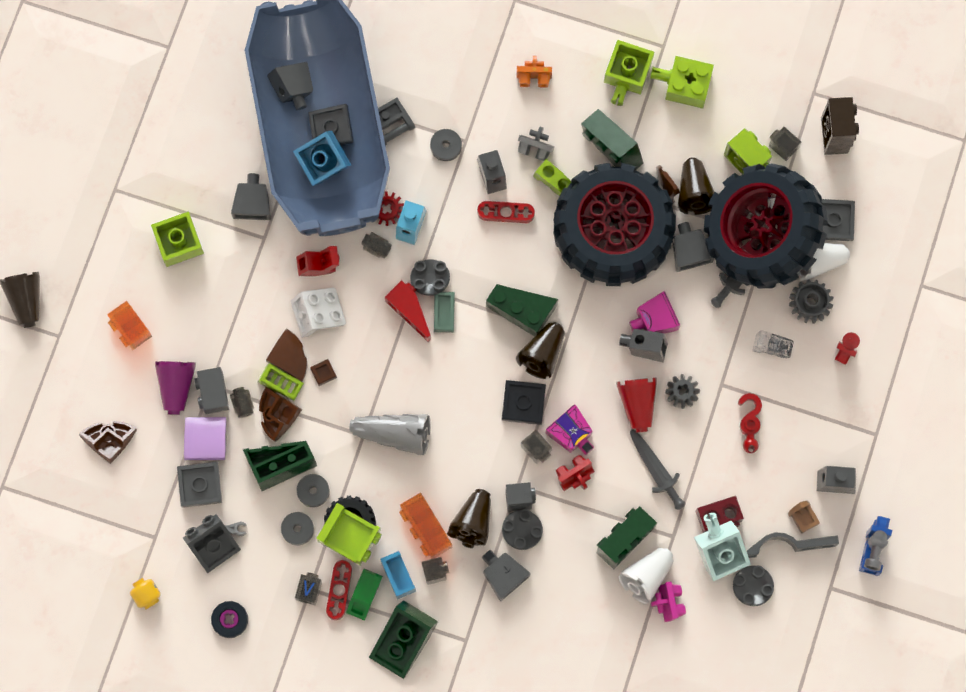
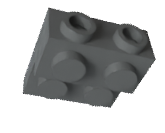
M217 514L206 516L202 521L203 524L197 528H189L185 533L186 536L183 537L207 573L241 550Z

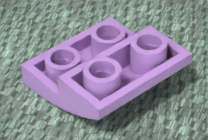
M185 417L184 460H225L226 417Z

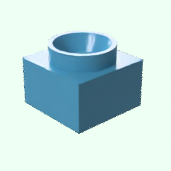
M332 131L324 132L293 151L312 186L319 185L351 166L350 161ZM321 153L325 156L324 163L319 159Z

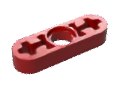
M483 201L478 205L477 214L484 221L530 223L534 219L535 210L532 205L527 203ZM489 207L490 211H495V207H498L497 216H494L495 212H488V215H484V212L481 210ZM502 208H510L512 214L509 217L502 216L500 213ZM515 208H518L517 212L523 213L524 209H528V213H531L528 215V218H524V215L517 213V218L514 217Z
M345 560L336 562L333 568L326 607L327 615L332 620H340L345 615L352 576V567ZM342 565H345L346 569L349 570L343 576V580L347 579V583L341 580L335 581V578L340 579V571H337V569L341 568ZM336 585H343L345 587L343 595L337 596L334 594L333 589ZM332 598L336 600L344 599L343 603L339 602L338 608L342 611L337 613V616H333V612L330 611L331 608L335 607V601H331Z

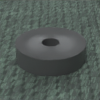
M441 129L432 136L430 149L438 160L451 161L460 154L462 141L455 131ZM443 143H449L450 146L445 148L442 145Z
M306 475L297 485V496L305 506L319 507L329 497V485L320 475ZM313 487L317 489L315 494L309 492Z
M293 512L282 521L281 533L288 543L299 546L306 544L312 538L314 525L308 515L302 512ZM297 525L301 526L299 532L294 531V527Z

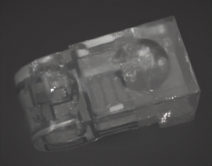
M760 330L756 334L753 351L776 355L781 358H791L794 341Z

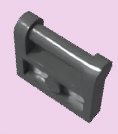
M398 98L378 108L382 130L401 119L405 122L383 135L385 146L387 142L407 130L411 131L416 128Z

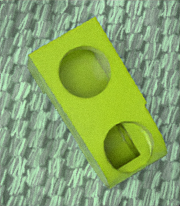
M547 159L533 175L534 178L543 182L559 196L563 189L571 184L570 179Z

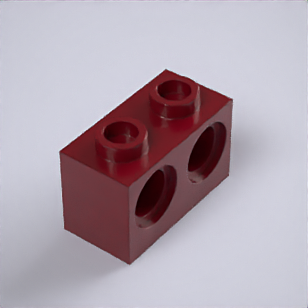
M736 496L699 507L695 511L703 533L708 531L704 516L709 515V513L717 515L719 525L732 521L736 527H739L740 522L744 519ZM725 510H733L735 512V517L727 518L725 516Z

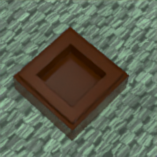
M328 359L310 367L318 386L337 378Z

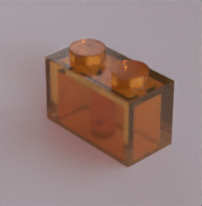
M127 301L107 314L110 319L107 323L114 332L116 330L119 331L122 335L119 339L125 347L130 346L134 350L152 337L150 331Z

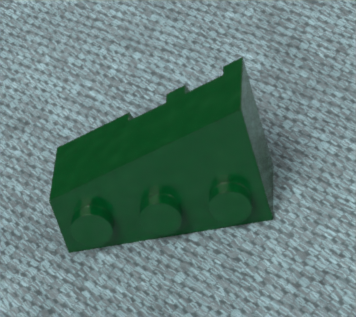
M496 284L486 300L487 308L534 337L542 330L558 305V299L498 284Z
M307 441L284 443L280 446L272 447L262 446V448L243 449L261 491L317 466Z
M640 506L636 510L632 508L625 515L627 519L622 524L618 522L612 528V533L607 538L604 537L597 544L596 553L613 569L657 525V522Z

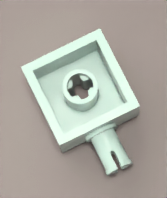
M709 513L711 519H709L708 515L704 516L708 531L695 536L694 539L705 569L712 580L715 581L751 565L740 532L734 523L729 521L719 525L717 515Z

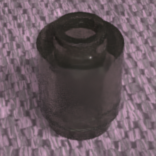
M373 232L370 235L366 234L361 243L364 245L363 250L384 259L392 247V244L388 243L389 240Z
M244 387L232 390L233 393L230 394V399L238 418L254 414V405L250 391L248 389L245 390Z

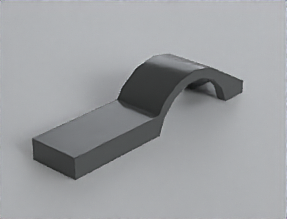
M775 532L766 535L747 550L749 558L757 557L760 547L769 540L778 539L785 541L792 546L795 552L836 547L839 544L837 535L797 541L786 533Z

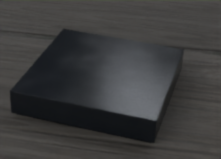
M506 380L502 421L542 425L546 384Z

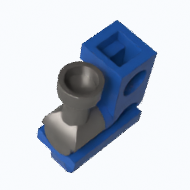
M878 516L877 520H874L873 525L866 532L865 537L868 540L864 546L859 567L860 572L879 576L882 573L883 565H881L879 557L881 551L889 542L887 540L892 535V530L888 529L889 518Z

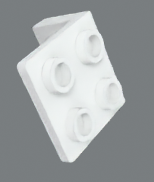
M335 288L303 291L290 300L302 338L309 337L318 329L339 327L346 324Z

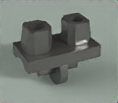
M539 127L538 131L530 130L529 135L534 136L535 139L519 135L518 141H520L519 153L529 155L531 146L537 147L538 151L535 158L542 161L548 158L555 146L540 142V139L545 141L549 139V135L543 134V127Z

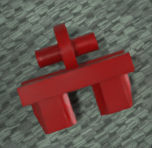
M849 332L844 335L842 342L839 341L836 347L839 349L835 360L846 365L850 356H856V348L860 344V338L856 333Z
M581 455L573 458L572 464L574 468L568 470L565 465L556 469L563 491L570 487L576 489L579 486L583 490L587 489L588 487L585 482L590 480V474L595 472L589 458L584 459Z

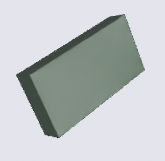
M441 292L435 295L434 332L454 333L455 292Z

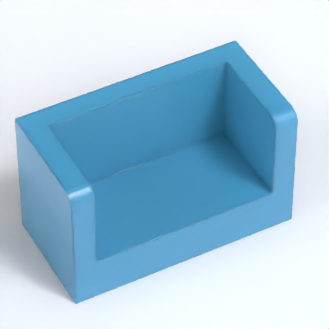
M399 551L380 559L397 600L416 592V588Z

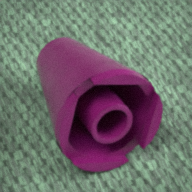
M155 361L163 409L168 410L169 415H180V411L185 409L196 367L194 362Z

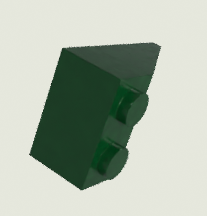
M403 600L395 607L369 658L404 679L428 642L438 621Z

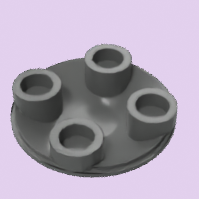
M433 259L417 261L411 271V285L420 294L427 296L437 295L444 291L449 284V270L443 261Z
M528 509L516 510L510 513L502 525V534L505 541L511 547L519 550H527L534 547L540 541L543 533L540 519Z
M747 566L742 568L734 577L733 591L737 599L743 604L759 606L771 598L774 591V582L769 572L762 566Z

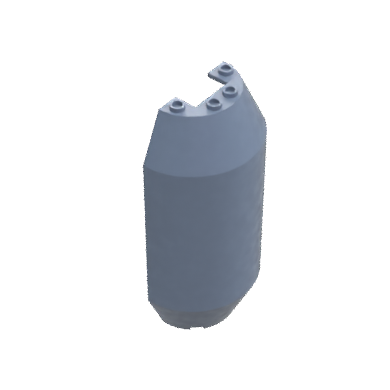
M307 0L299 5H285L281 9L278 8L276 2L270 1L256 6L245 47V55L271 193L301 234L311 236V234L318 233L319 236H331L364 228L366 223H373L379 217L390 166L362 26L342 0ZM307 62L313 92L304 98L307 107L297 111L293 101L285 103L280 101L267 75L276 67ZM347 104L354 143L341 145L351 166L319 185L312 186L293 152L313 140L308 112ZM321 153L319 159L322 163L325 162V156Z

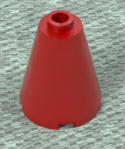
M656 377L652 378L653 382H648V378L626 380L625 385H621L620 381L616 382L631 429H636V433L647 432L648 427H652L657 385Z

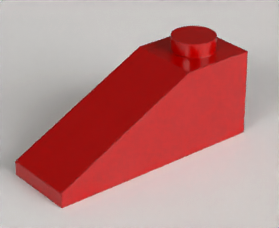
M401 280L385 296V302L429 342L431 335L415 293L416 290L410 283L407 282L405 284Z

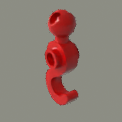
M748 393L741 396L738 405L742 406L746 401H752L755 404V409L743 417L740 422V430L746 435L743 449L747 453H755L758 450L759 444L754 435L758 433L761 426L756 416L761 411L762 402L757 395Z

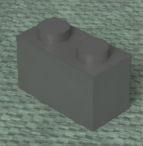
M221 367L197 371L198 377L194 378L196 390L200 389L201 397H198L199 408L203 409L205 414L229 410Z
M530 482L506 485L507 512L532 509V504L536 503L535 488H531Z

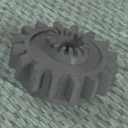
M809 279L806 281V284L799 282V288L794 287L792 291L795 294H790L789 297L791 300H794L789 303L790 307H794L792 314L798 313L797 319L799 320L803 317L805 318V323L811 319L812 323L815 324L817 318L823 321L824 315L828 316L830 314L828 309L833 308V304L829 303L834 299L833 296H829L831 290H826L825 283L819 284L818 280L811 282ZM807 298H813L816 304H809Z

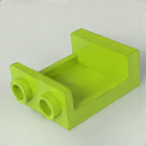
M337 503L316 539L317 542L361 566L362 562L366 563L372 553L369 551L373 544L377 545L382 534L380 533L381 528L367 522Z

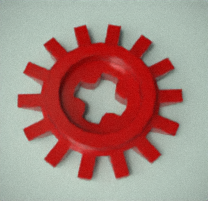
M385 191L378 217L380 219L379 225H381L383 220L386 221V226H389V220L396 224L394 218L399 219L400 217L398 213L402 212L400 207L404 206V203H398L401 197L399 196L395 199L394 192L391 196H388V191ZM390 204L392 212L384 214L382 206Z

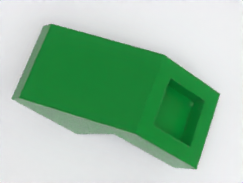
M363 569L348 605L347 614L365 621L382 580V575Z

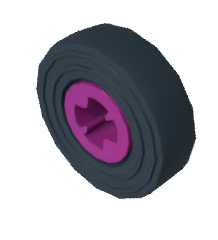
M225 601L213 610L211 624L214 631L220 636L235 638L246 629L248 614L239 603ZM228 614L230 617L231 615L235 616L233 618L234 623L231 625L230 623H224L226 621L225 616Z

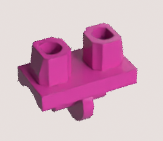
M665 582V584L660 585L658 588L659 592L655 594L656 601L651 602V607H657L658 613H663L664 622H670L685 615L686 609L684 604L676 605L675 597L682 596L681 585H675L672 582Z

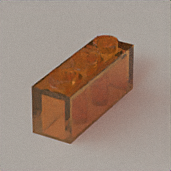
M421 492L400 504L401 511H399V514L404 522L408 521L412 528L409 531L415 540L419 538L422 543L420 549L425 557L429 556L432 560L453 548L451 541Z

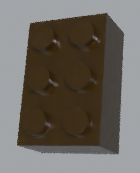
M853 97L828 99L821 116L824 155L848 154L850 148L853 147L856 135H859V124L855 123L857 105L853 104Z

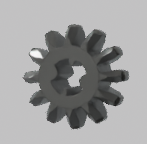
M681 374L680 380L674 376L673 382L667 383V386L670 388L665 391L666 394L670 395L667 400L668 402L675 400L674 407L681 403V409H684L685 403L692 407V401L697 402L698 397L696 394L700 393V389L695 388L698 385L697 381L691 383L692 376L685 380L684 374ZM685 388L686 392L683 395L679 394L680 390Z

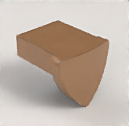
M809 501L798 503L787 513L789 517L793 518L801 534L820 524Z

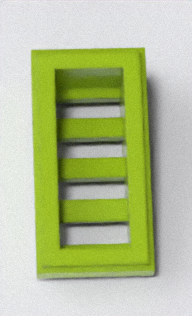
M270 363L266 365L257 381L293 401L304 384ZM270 372L274 373L270 381L266 380ZM277 376H280L278 384H273ZM284 380H288V383L286 384L285 388H280ZM291 384H296L292 392L289 393L288 390Z

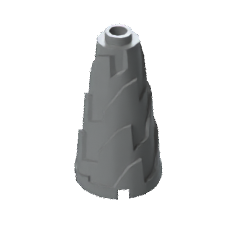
M384 414L383 416L355 417L354 420L350 421L349 430L353 432L354 436L394 447L401 451L424 455L428 448L429 440H427V435H430L431 422L430 416L427 414Z

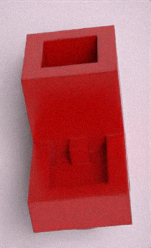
M329 246L320 252L305 251L297 256L298 276H321L336 272L340 259L337 246Z

